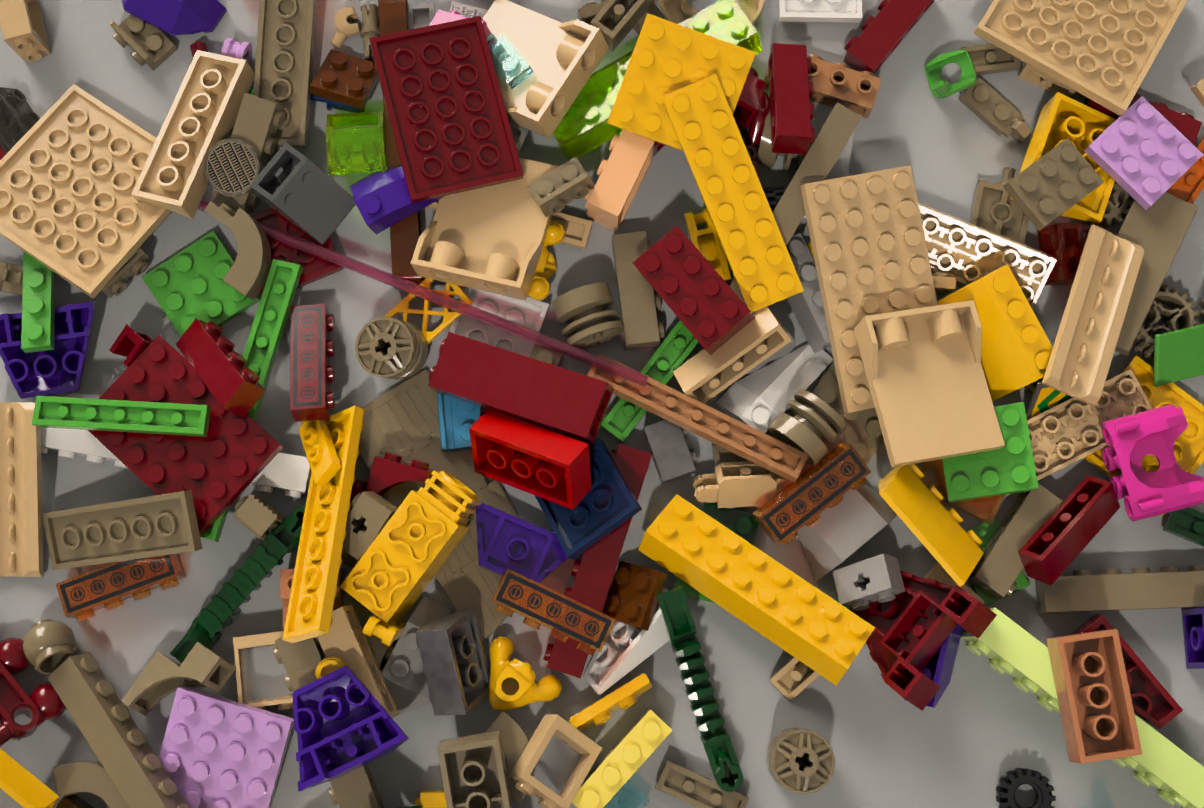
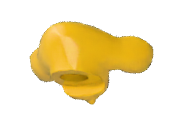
M550 222L528 296L536 301L545 300L550 294L551 285L547 279L557 271L555 258L547 249V246L562 242L566 234L564 227L557 222Z
M499 636L491 642L489 648L491 660L489 702L492 710H511L539 701H552L559 697L562 690L559 678L551 674L543 676L538 683H535L536 675L528 662L524 663L517 659L509 661L514 654V642L509 637Z

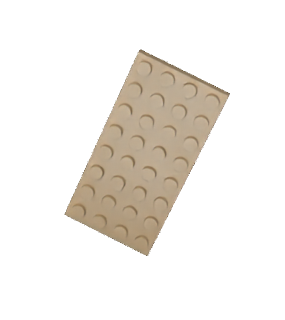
M911 165L800 185L844 413L875 408L854 332L857 324L864 316L937 305Z

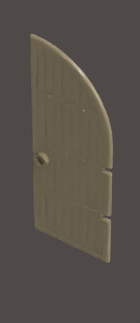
M428 369L423 370L361 407L364 409L363 429L360 434L358 448L359 454L370 471L374 456H385V452L402 455V461L412 463V459L430 463V469L439 472L445 471L465 484L478 496L482 503L519 518L515 507L499 481L494 480L487 484L484 479L486 476L475 473L472 449L446 450L441 452L437 407L438 392L428 386L430 373ZM408 481L393 487L385 493V496L391 504L399 508L411 490L419 491L421 487L426 486V483ZM475 512L469 515L470 520L466 524L470 529L436 573L435 577L457 612L468 608H475L483 641L502 624L512 610V607L496 600L506 577L482 568L478 564ZM510 580L502 598L516 603V600L510 598L508 591L513 585H519L522 588V584ZM517 586L510 589L511 597L518 598V596L515 597L518 589L520 591L521 589ZM517 588L514 595H512V589Z

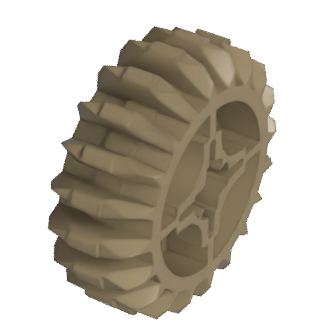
M1162 284L1146 317V324L1144 327L1142 326L1135 340L1137 345L1134 347V351L1138 352L1144 349L1143 357L1148 358L1152 354L1154 356L1155 340L1149 335L1176 331L1177 318L1179 320V330L1201 325V323L1194 321L1195 318L1200 316V312H1193L1191 309L1195 306L1196 302L1187 303L1185 301L1188 293H1183L1179 296L1178 287L1168 290L1167 284ZM1161 303L1164 304V305H1167V306L1170 307L1172 310H1167V309H1165V308L1161 305ZM1167 317L1169 318V320L1165 321L1162 326L1158 325L1153 328V325L1156 324L1158 320H1163Z

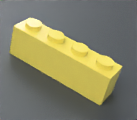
M649 709L585 779L572 803L577 808H604L673 730Z

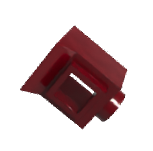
M126 324L110 348V351L113 354L127 357L123 364L129 367L153 340L147 334L136 332Z

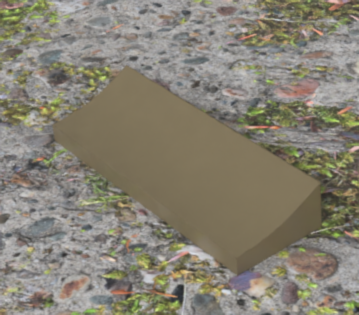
M1167 192L1147 210L1134 200L1117 235L1144 249L1143 259L1115 348L1116 352L1127 356L1198 210L1197 205L1181 200Z

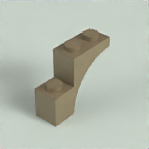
M199 642L195 644L181 665L157 651L121 702L146 716L159 701L177 691V687L180 685L207 687L219 693L236 667Z

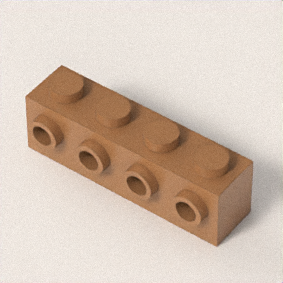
M807 55L812 60L808 79L813 80V91L809 100L832 108L838 102L863 118L868 119L882 79L869 71L859 72L850 69L849 66L837 62L833 64L824 61L818 55ZM768 70L764 80L766 87H769Z

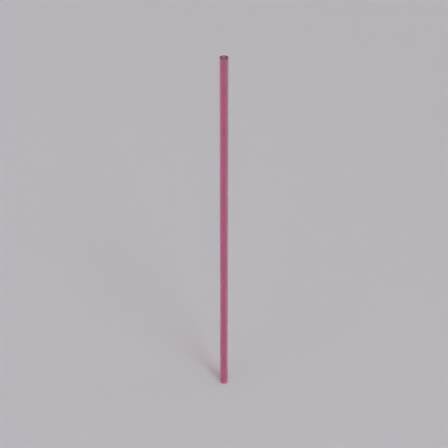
M202 199L198 210L205 212L204 209L209 204V201ZM257 221L267 237L644 387L647 383L649 376Z

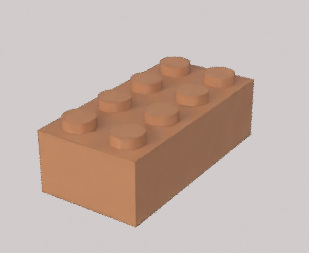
M1118 629L1047 638L1046 641L1069 761L1082 764L1142 755Z

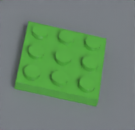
M214 231L142 276L181 337L196 318L206 323L212 321L221 327L260 301L258 296L253 300L223 280L235 261Z
M1024 402L994 407L1005 443L1004 447L942 459L949 503L1039 490Z

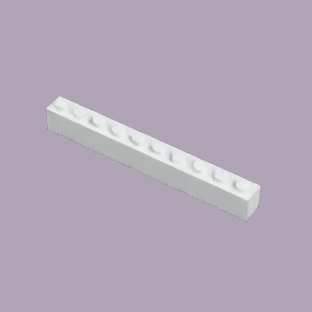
M41 427V454H47L48 449L58 451L57 456L75 459L76 454L87 456L86 461L103 464L104 459L115 461L114 466L127 468L88 430ZM279 452L249 485H255V491L273 494V489L284 491V496L301 499L302 494H308L311 476L308 459L303 456Z

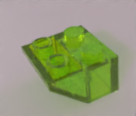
M383 111L327 114L326 141L329 175L386 171Z

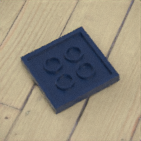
M599 438L595 440L594 444H589L592 489L574 510L535 495L567 558L571 560L577 558L642 510L604 441Z

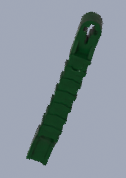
M306 505L295 508L282 524L268 533L267 539L256 547L257 550L245 559V563L241 568L235 570L234 576L222 585L221 591L214 595L208 606L200 611L199 617L193 620L190 629L170 652V655L182 663L197 642L210 650L214 647L222 636L219 630L233 623L231 616L238 615L241 612L240 605L249 602L251 599L249 595L262 587L260 583L264 578L271 577L273 574L271 570L284 562L282 558L286 553H293L298 548Z
M678 586L675 589L657 593L656 597L665 622L667 634L672 642L671 647L676 656V663L681 671L680 676L686 687V695L691 702L690 707L696 718V726L701 733L700 738L712 774L723 791H736L743 783V774L730 737L723 726L725 723L724 719L718 711L720 707L713 695L715 691L708 679L710 676L704 666V656L699 651L702 649L696 635H694L697 632L683 588ZM724 761L730 770V777L725 778Z

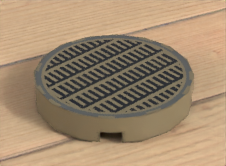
M229 138L217 142L210 148L205 157L204 171L207 181L213 189L223 195L240 196L248 194L252 190L250 185L261 173L262 162L260 155L252 145L242 140Z

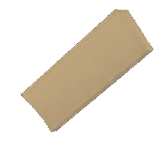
M200 50L196 51L131 194L136 200L165 208L193 220L209 184L204 171L205 157L210 148L217 142L229 138L237 119L244 92L249 93L254 81L255 73L246 60Z

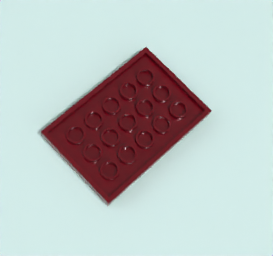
M481 16L369 38L411 203L523 179L522 167Z
M158 335L99 399L208 405L211 407L207 437L98 430L88 431L156 495L191 490L199 533L203 535L282 450L283 446L248 414L245 417H241L223 409L194 370L195 367L165 339Z

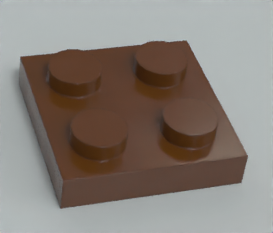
M331 49L310 85V93L364 109L379 81L375 62Z
M621 561L601 616L648 631L658 604L656 594L662 593L668 575L661 571Z

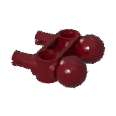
M10 637L0 642V747L10 739L19 741L32 735L45 720L55 719L61 716L67 709L50 682L37 686L29 697L12 675L23 672L30 665L24 654L23 640L21 638ZM20 714H27L32 720L26 725H20L14 719Z

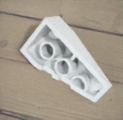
M809 343L735 382L716 404L730 417L766 434L768 426L777 415L788 410L786 404L790 400L795 401V393L799 389L806 390L834 359L824 350L814 353Z
M663 587L662 593L668 591ZM659 603L648 631L611 620L612 622L609 626L611 630L605 642H602L600 648L596 649L583 675L597 694L601 695L670 640Z

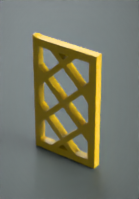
M426 278L384 317L393 318L398 313H403V321L408 322L409 313L423 314L422 333L428 345L474 303L459 285L446 283L445 290H431V284L434 280ZM420 293H425L424 310L409 309L410 302ZM431 294L445 295L444 312L429 311ZM451 295L459 296L464 302L455 312H449ZM429 315L443 316V323L433 332H428Z

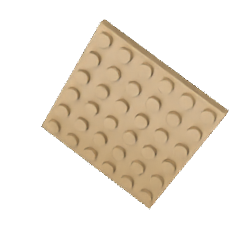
M993 0L974 34L1121 116L1126 112L1188 0Z
M73 84L0 160V235L94 299L172 212L165 208L136 200L131 195L157 138Z

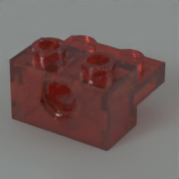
M1081 222L1056 223L1043 228L1041 231H1037L1040 251L1057 259L1044 286L1073 284L1091 225H1082Z

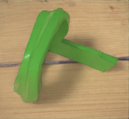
M964 49L942 54L931 60L925 67L930 90L938 98H946L970 87L977 80L973 62L968 52ZM950 63L958 64L962 71L961 78L954 84L942 81L940 75L943 67Z

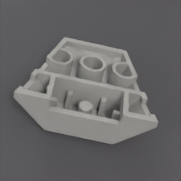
M828 461L823 462L797 484V490L831 463ZM836 466L829 470L785 505L792 524L797 523L853 477L844 476L841 473V469ZM833 474L838 478L839 483L836 488L829 489L825 486L824 481L828 475ZM829 476L826 479L827 486L830 488L835 487L837 479L834 476ZM831 477L836 480L835 485H834V483L831 481V479H830ZM828 479H829L830 482L833 484V486H829V485H828V483H827ZM856 480L795 529L816 582L847 559L897 516L878 492L859 480ZM813 487L820 488L823 496L818 502H813L808 497V493ZM819 489L811 490L810 497L812 500L820 499L821 492ZM814 490L819 491V493H820V496H819V497L816 495V493L814 492ZM812 492L815 494L817 499L812 498ZM791 495L782 496L783 501H785ZM797 500H802L806 504V511L800 515L795 514L792 510L793 503ZM799 501L794 504L795 512L802 513L805 510L803 502ZM797 503H802V504H803V506H804L803 510L800 508V506H799ZM795 505L799 507L801 512L796 511Z

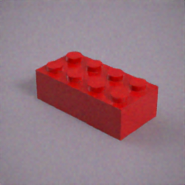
M490 408L469 428L475 473L572 510L592 489L589 444Z

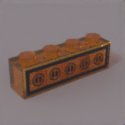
M841 443L824 456L816 466L810 467L801 474L795 483L791 482L753 512L752 515L772 542L779 545L782 543L787 544L797 537V531L804 525L810 526L821 517L820 513L827 507L832 508L838 505L843 500L842 495L848 490H855L866 482L865 477L871 471L851 444Z
M178 553L114 562L56 584L66 617L77 618L78 621H83L96 616L95 611L105 608L106 611L123 606V601L132 597L134 600L146 598L152 595L151 590L161 587L162 590L176 587L179 585L178 580L186 578V574Z
M508 568L492 599V602L498 604L497 611L510 617L513 616L514 612L525 617L523 623L537 630L543 625L552 630L550 636L565 643L568 638L579 642L577 649L592 656L595 651L601 653L616 619Z

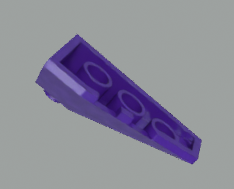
M402 167L374 172L350 186L354 202L365 223L376 235L444 197L411 203Z

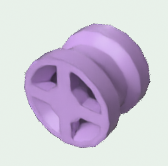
M228 37L223 44L221 55L246 60L249 64L252 57V44L249 42L239 43L235 38Z

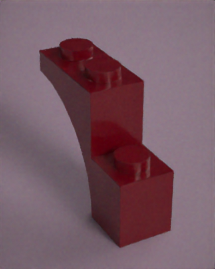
M385 452V456H374L368 483L355 479L352 486L350 503L358 493L374 491L382 497L393 487L408 481L425 483L427 479L432 478L433 475L431 473L434 469H430V463L415 459H412V463L402 461V455Z

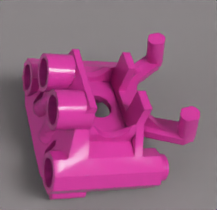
M1170 404L1102 422V434L1106 444L1109 446L1102 449L1103 462L1108 471L1121 469L1122 474L1111 477L1110 482L1113 484L1117 499L1124 498L1125 510L1132 522L1196 506L1204 502V478L1185 472L1178 465L1174 456L1175 440L1188 426L1181 407H1175ZM1153 455L1158 459L1159 466L1156 471L1147 472L1142 468L1141 461L1144 456Z

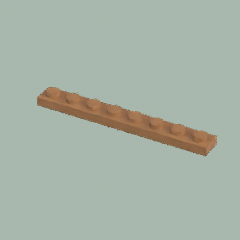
M599 353L587 376L608 382L614 389V395L791 482H796L809 456Z

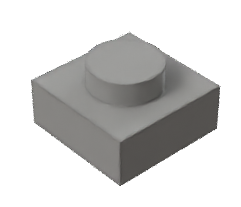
M434 2L407 4L408 30L430 26L436 14Z

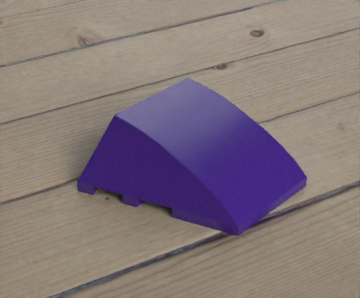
M95 301L55 308L54 350L25 353L21 349L22 312L0 314V356L20 399L80 390Z
M345 665L292 692L294 730L297 732L298 752L296 753V761H299L300 771L298 791L309 789L352 772L394 751L409 739L349 666Z

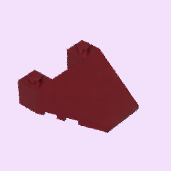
M900 571L905 592L896 594L894 600L888 602L875 601L869 603L870 607L865 610L853 611L850 608V611L875 627L866 644L870 650L869 654L882 672L881 676L884 682L902 698L923 711L941 688L922 672L925 665L957 624L979 639L997 614L957 585H948L934 579H925Z

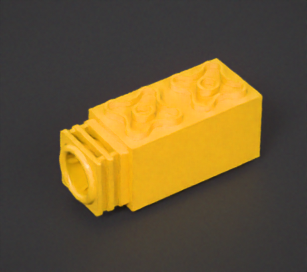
M433 470L431 473L433 476L425 481V487H421L419 491L411 490L340 586L385 623L400 622L470 529L466 525L470 520L469 515L476 512L475 507L482 504L478 496L470 488L445 471Z

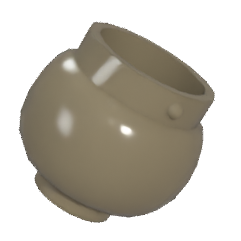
M45 619L35 623L23 640V651L27 660L41 674H51L68 657L75 655L76 640L73 631L68 625L60 621Z

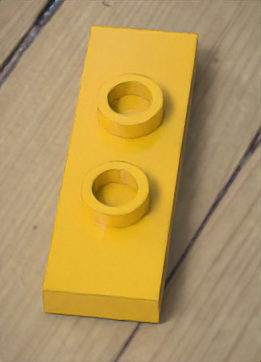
M326 420L305 421L298 429L315 484L325 487L341 468V464Z
M642 673L569 718V722L580 732L594 723L596 726H599L612 717L610 713L618 708L625 710L637 702L636 697L651 689L652 684L646 674Z

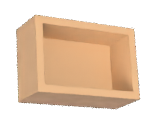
M622 130L620 136L615 134L609 146L611 151L608 160L603 159L598 168L597 175L599 177L597 183L584 198L587 200L585 204L587 219L618 232L653 160L655 141Z

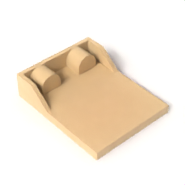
M495 0L483 17V20L487 23V27L494 36L489 49L508 119L549 139L608 51L609 46L600 29L577 19L561 23L508 0Z
M519 158L524 175L523 179L451 194L439 199L433 221L420 235L411 260V265L417 275L526 300L553 215L550 214L545 217L527 186L560 166Z
M974 300L864 316L857 324L854 332L891 467L996 450L1005 446L981 365L982 326Z

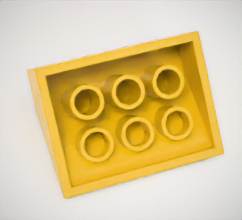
M1057 92L1042 107L1019 173L1068 138L1104 183L1060 216L1100 223L1103 219L1115 180L1084 150L1116 119Z
M1008 264L937 301V305L974 300L982 326L981 365L992 401L1044 377L1053 346Z
M915 463L897 466L878 482L880 496L958 586L961 587L965 584L984 554L980 547L983 541L972 529L968 532L960 524L964 521L963 518L953 507L948 510L941 502L944 496L934 485L928 487L924 483L922 478L925 475Z

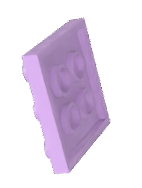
M1143 96L1084 150L1145 210L1152 206L1204 155Z

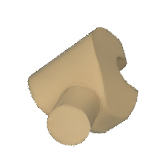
M353 7L342 8L335 15L334 21L338 31L330 43L340 49L347 37L360 34L358 23L350 24L358 20L357 13Z

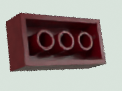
M677 225L633 262L634 266L710 355L755 318L747 306Z

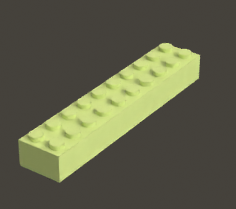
M996 607L989 608L997 616L979 639L965 630L961 635V638L967 642L965 647L977 656L983 654L991 660L989 665L1000 674L1006 672L1014 678L1012 683L1025 693L1031 691L1038 697L1036 701L1048 711L1054 709L1060 714L1048 647ZM1135 715L1142 755L1111 760L1123 768L1127 765L1135 771L1133 776L1144 785L1149 787L1151 784L1159 790L1158 796L1171 805L1176 803L1181 808H1204V767Z

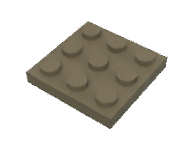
M833 361L811 393L827 402L842 417L847 428L842 434H837L838 439L834 443L821 440L826 445L828 452L837 458L851 448L865 468L884 440L876 409L870 408L852 413H844ZM850 455L842 460L844 463L851 462L855 470L859 473L861 472Z

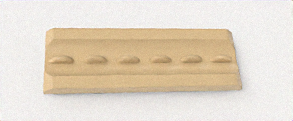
M918 203L931 271L946 273L948 277L956 278V281L968 285L1008 264L1033 310L1057 261L1056 258Z
M1094 224L1091 225L1042 384L1091 406H1094L1099 401L1143 259V247L1120 238Z
M1131 369L1105 381L1101 397L1094 406L1076 398H1071L1027 420L1037 481L1108 446L1102 434V422L1153 409Z
M0 402V577L44 576L41 427L32 425L35 402Z

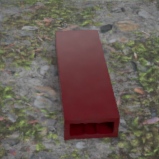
M451 332L442 341L437 364L432 367L429 373L428 386L436 392L486 409L490 408L531 424L594 444L614 391L608 382Z

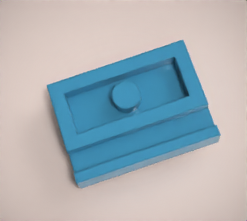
M437 393L441 452L446 450H471L469 428L481 417L480 406Z

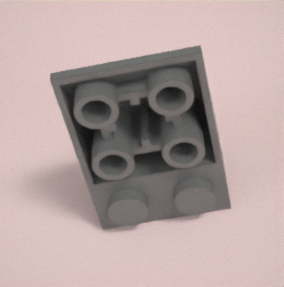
M286 142L250 185L260 200L322 245L325 244L356 205L353 197L311 160Z

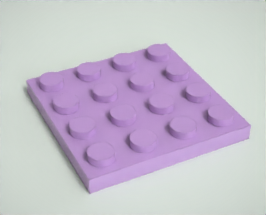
M180 685L177 687L159 759L166 773L174 781L177 790L190 808H270L294 719Z

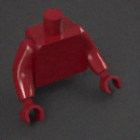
M752 67L733 114L738 126L745 130L750 126L746 138L749 140L746 149L752 154L751 161L756 158L755 146L760 144L765 118L770 111L769 95L764 92L766 83L758 78V72Z

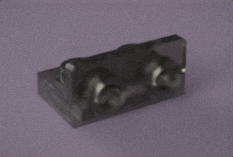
M0 87V142L6 151L9 152L40 118L33 112L21 91Z

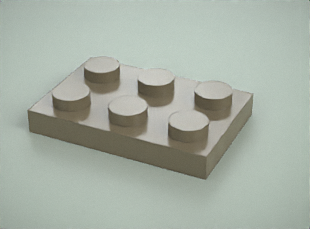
M1067 138L1008 181L1003 187L1036 228L1041 231L1099 187L1104 181Z

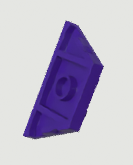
M485 503L475 507L478 564L480 567L503 577H507L508 573H511L538 585L568 559L555 533Z

